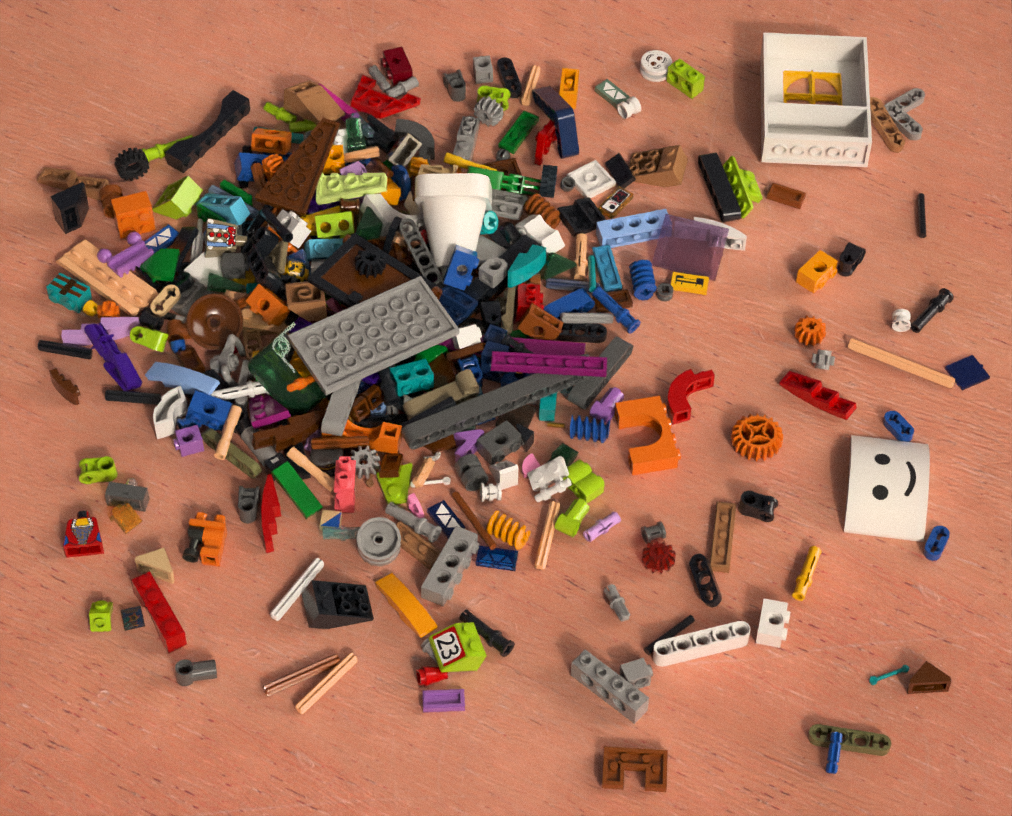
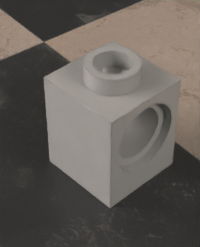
M490 55L473 57V72L476 84L493 82V67Z
M492 255L479 267V280L491 288H495L507 276V263L495 255Z
M644 658L620 665V676L634 687L640 689L650 685L653 671L651 666L646 664Z

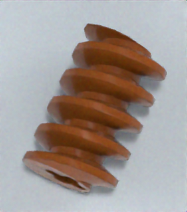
M539 193L532 195L524 203L523 210L527 214H540L548 226L553 229L559 225L560 212L555 210L554 206H550V203L541 197Z

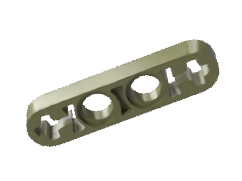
M208 428L201 434V437L208 446L216 451L222 435L214 429ZM230 442L225 459L250 478L254 479L262 472L259 464Z
M821 724L813 725L808 734V740L815 746L829 748L831 733L839 732L845 738L840 743L841 750L884 756L889 753L891 748V740L884 734ZM816 732L820 733V738L816 737ZM856 738H863L866 744L859 746L854 740ZM870 740H873L872 747L869 746ZM879 742L883 743V748L879 747Z

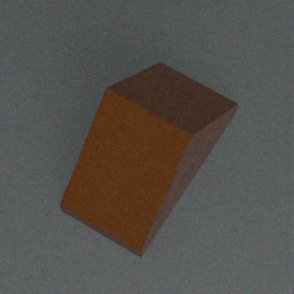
M926 661L909 680L907 694L948 692L952 681L951 677Z

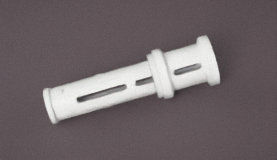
M266 377L264 380L256 382L248 381L246 385L213 391L211 396L224 401L244 396L253 398L255 395L263 393L270 394V387Z

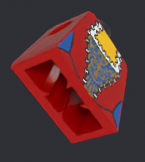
M79 511L77 519H70L67 522L63 543L66 558L104 554L97 519L95 517L89 518V512Z

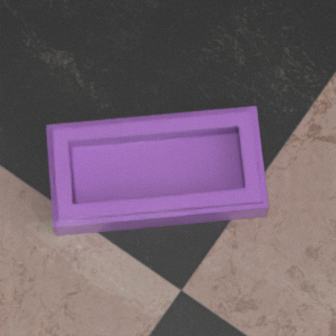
M464 689L423 690V712L465 711Z

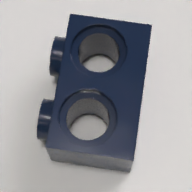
M487 341L481 354L483 379L501 383L503 375L509 372L491 371L492 351L509 352V346Z

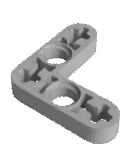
M914 88L884 105L898 130L910 140H919L923 131L922 126L907 114V112L924 102L925 92L919 88ZM901 102H905V103H907L908 105H907V106H903V105H901L900 103H901ZM898 120H905L907 123H900Z

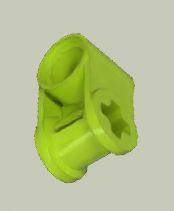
M480 86L477 90V102L483 97H490L492 100L496 99L497 103L503 102L500 107L505 111L509 107L508 99L511 93L506 88Z
M139 326L131 329L130 339L133 342L152 350L164 352L169 334Z
M109 456L85 458L79 461L81 469L79 481L83 484L110 482L115 480L118 475L114 460Z

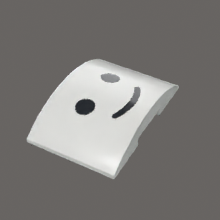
M851 435L844 532L924 542L930 473L929 444Z

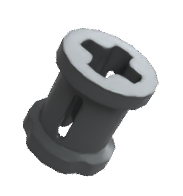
M661 521L650 527H641V534L646 544L657 538H666V530Z

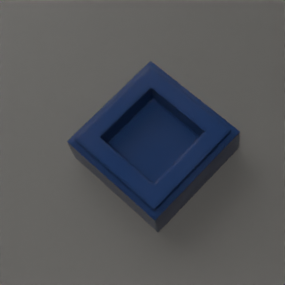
M490 324L483 337V342L491 341L500 344L507 335V330Z

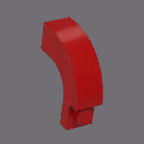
M689 369L673 380L669 387L667 399V413L672 425L690 420L692 408L687 397L694 392L714 386L715 374L712 369L701 371L698 374H694L692 369Z

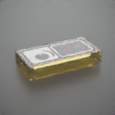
M619 186L598 209L605 216L614 219L633 199L634 194Z

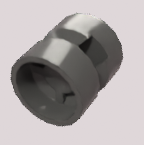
M465 455L455 463V470L467 491L479 490L480 483H483L484 486L487 484L488 476L476 455Z

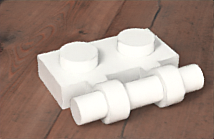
M561 456L527 473L532 489L535 492L540 490V493L534 496L537 502L546 501L557 492L562 493L566 491L567 487L572 485L569 478L563 480L564 477L569 475L565 460ZM555 483L554 486L548 488L549 485Z

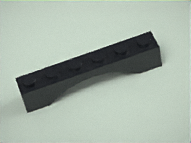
M232 90L222 99L220 114L207 130L195 137L177 141L165 152L167 164L182 173L191 168L230 129L236 126L244 116L249 114V98Z

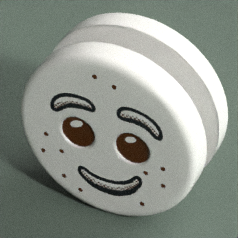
M660 50L648 51L641 58L640 73L649 81H664L667 79L668 66L672 64V59L666 52Z

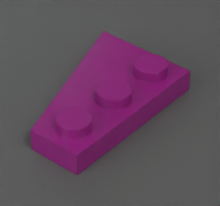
M267 393L255 395V397L248 399L253 429L291 417L288 409L267 395Z

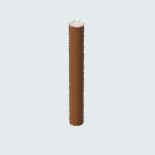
M378 157L371 158V161L387 177H393L394 173Z

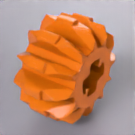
M272 154L262 160L261 166L268 181L285 162L282 156Z
M806 315L805 318H800L795 324L794 335L799 343L804 342L806 346L811 344L814 347L816 343L821 344L826 336L825 323H822L821 318L815 319V316L809 318Z

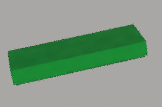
M523 111L499 142L498 148L508 150L509 153L514 154L538 123L539 116Z
M288 461L272 471L273 477L306 520L322 510L323 506Z

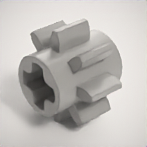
M818 349L817 354L813 353L812 363H816L815 368L829 370L830 365L834 366L835 357L831 356L832 351Z

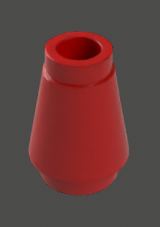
M421 666V669L416 670L418 685L426 687L448 679V672H441L439 667Z

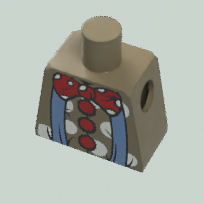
M407 133L397 140L385 157L395 166L402 165L406 167L422 146V143Z
M208 218L205 236V258L222 257L223 253H235L237 246L245 245L247 236L237 235V225Z

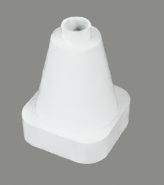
M454 173L422 174L415 177V201L419 210L422 211L431 256L439 272H442V278H444L456 245L476 251L484 214L492 210V186L489 177L486 175ZM465 265L457 267V270L461 272L467 269Z

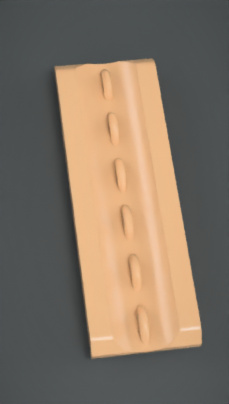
M86 239L79 242L69 252L56 260L57 264L107 300L115 302L122 311L131 317H135L151 304L159 294L156 289L130 271L129 274L124 273L123 277L120 278L107 266V263H101L98 260L97 253L100 249Z

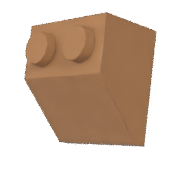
M309 282L285 284L289 310L308 322L321 321L327 318L323 291Z

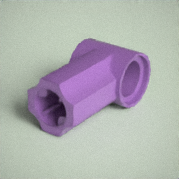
M616 387L609 388L603 398L593 404L590 416L598 420L603 419L604 423L607 424L608 420H612L614 416L615 403L622 402L624 394Z

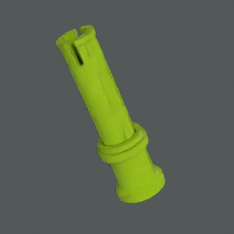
M189 135L162 145L155 144L154 147L141 150L142 152L144 151L148 162L157 158L163 159L166 155L165 152L177 141L186 140L193 136Z

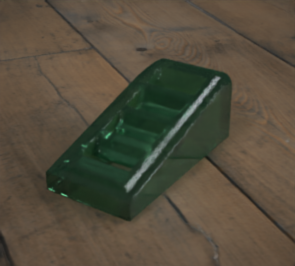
M208 273L207 291L226 292V290L241 293L245 291V286L213 273Z

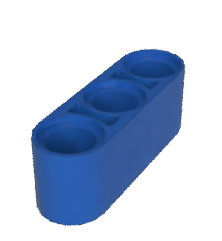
M580 288L546 305L543 310L560 320L561 313L589 312L594 307L595 301L583 288Z

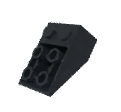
M311 580L302 593L309 628L332 629L373 621L374 619L366 585Z

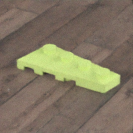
M322 173L316 188V202L318 205L340 201V198L347 200L365 196L366 194L387 191V176L385 173H363L362 175H355V173H348L347 175L331 173V175H324Z

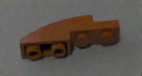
M325 409L314 410L307 414L294 415L288 418L287 425L285 426L279 425L273 429L259 430L253 433L252 446L254 450L273 446L275 452L304 441L322 426L326 411Z

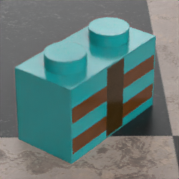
M59 273L46 287L48 297L53 303L63 305L68 310H73L77 313H80L85 303L92 299L89 286L62 273Z

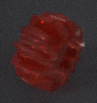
M657 540L654 544L649 542L647 548H644L642 551V563L645 564L646 570L652 569V573L659 571L660 574L663 573V570L669 572L675 564L676 557L675 551L672 550V545L666 546L665 540L662 543H658Z

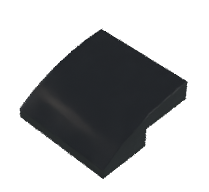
M590 197L577 199L573 205L557 209L560 212L559 217L573 237L580 233L586 234L596 230L597 222L606 220Z

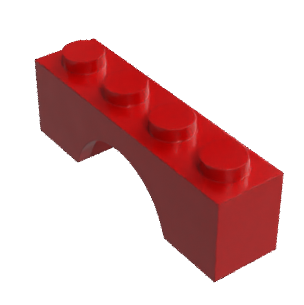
M149 571L131 579L134 594L142 608L145 607L151 616L167 652H173L187 645L185 631L151 572Z

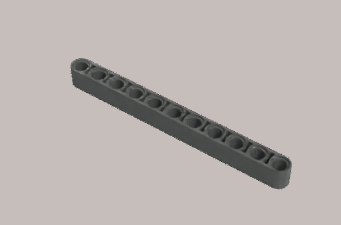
M535 373L408 424L401 430V434L410 449H418L456 432L591 379L594 376Z

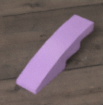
M102 317L100 321L109 335L114 334L113 340L130 336L132 328L140 327L139 317ZM81 324V330H62L63 344L73 346L93 345L84 332V327L90 324Z

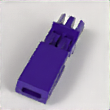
M102 323L86 325L84 332L93 344L91 349H96L99 355L104 358V368L123 391L141 387L142 381L127 353H121L112 339L114 334L109 335Z

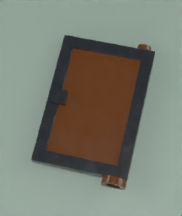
M356 233L352 236L347 234L343 239V244L307 278V282L347 308L419 276L424 279L438 300L443 292L438 285L381 250V254H385L386 268L383 270L382 275L377 274L376 278L369 276L368 279L365 274L360 276L359 271L355 269L354 263L359 250L364 251L365 246L368 249L374 247L375 250H378L379 248Z

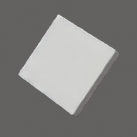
M596 160L567 174V176L575 180V188L584 198H592L616 186V181Z

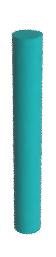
M589 255L587 258L589 291L593 292L596 289L595 257Z

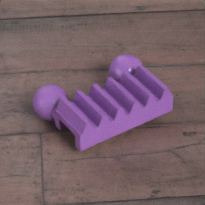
M137 232L128 234L127 242L131 247L112 257L110 250L105 248L97 253L98 260L101 263H107V266L120 278L123 277L124 273L129 274L130 269L134 271L136 266L140 267L142 262L144 263L154 254V250L152 248L148 249L145 246V242Z

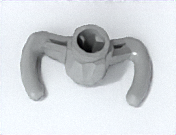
M233 334L227 337L222 353L215 355L210 360L211 370L213 369L216 373L222 374L230 387L238 386V383L230 375V372L235 371L239 365L238 357L233 354L234 347L236 346L240 356L244 357L246 355L242 342Z

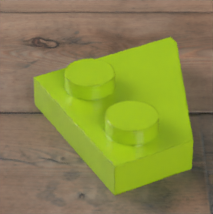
M412 463L402 465L399 477L379 478V472L376 473L377 481L387 505L390 502L396 505L407 502L411 473L413 471Z

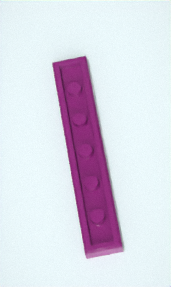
M492 351L491 371L606 377L607 357Z

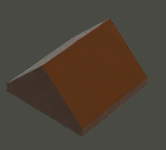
M443 353L429 364L434 373V387L431 390L454 382L456 375L461 372L457 364L453 361H448L447 356Z

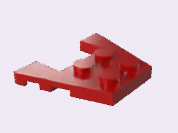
M362 75L358 88L351 100L350 107L370 114L375 118L382 119L420 105L421 98L407 93L401 99H395L373 90L376 86V80Z

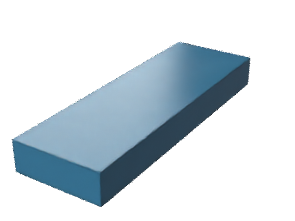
M611 246L592 247L603 290L605 292L622 290V283Z

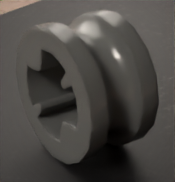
M668 283L658 285L657 298L661 301H670L673 297L672 285Z

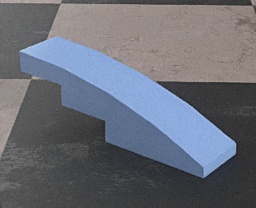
M155 362L145 374L148 380L162 381L165 387L176 388L181 386L184 394L194 395L195 390L211 395L220 384L218 380L200 372L161 362Z

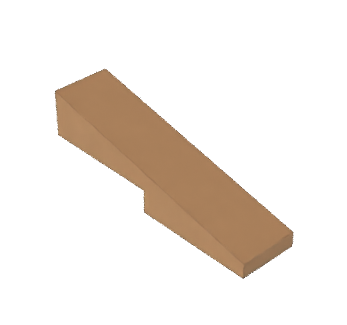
M47 167L43 169L37 178L38 183L62 190L83 182L87 197L99 201L100 189L110 185L107 179L77 176L73 170Z

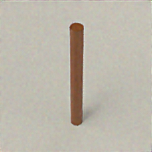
M454 492L452 498L490 550H494L497 544L459 492Z

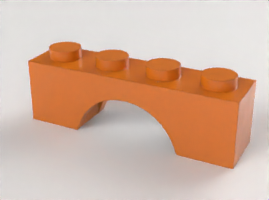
M347 420L342 436L322 433V438L367 436L371 450L398 454L402 440V425L383 422L375 428H364Z

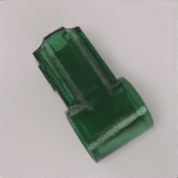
M361 118L346 119L348 152L366 149Z

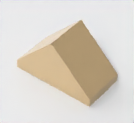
M164 548L139 555L135 558L137 571L142 573L150 571L153 577L171 584L174 583L173 570Z

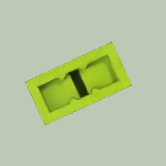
M680 58L668 66L667 82L691 99L703 91L705 76Z
M351 211L315 215L318 238L333 239L332 236L340 235L341 239L347 234L351 235L354 233ZM341 220L349 222L347 230L339 228L338 224ZM323 222H328L331 225V230L327 233L322 232L320 229V225Z

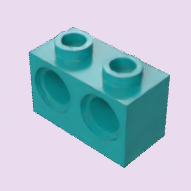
M426 359L390 368L392 380L396 382L398 396L434 387V373Z

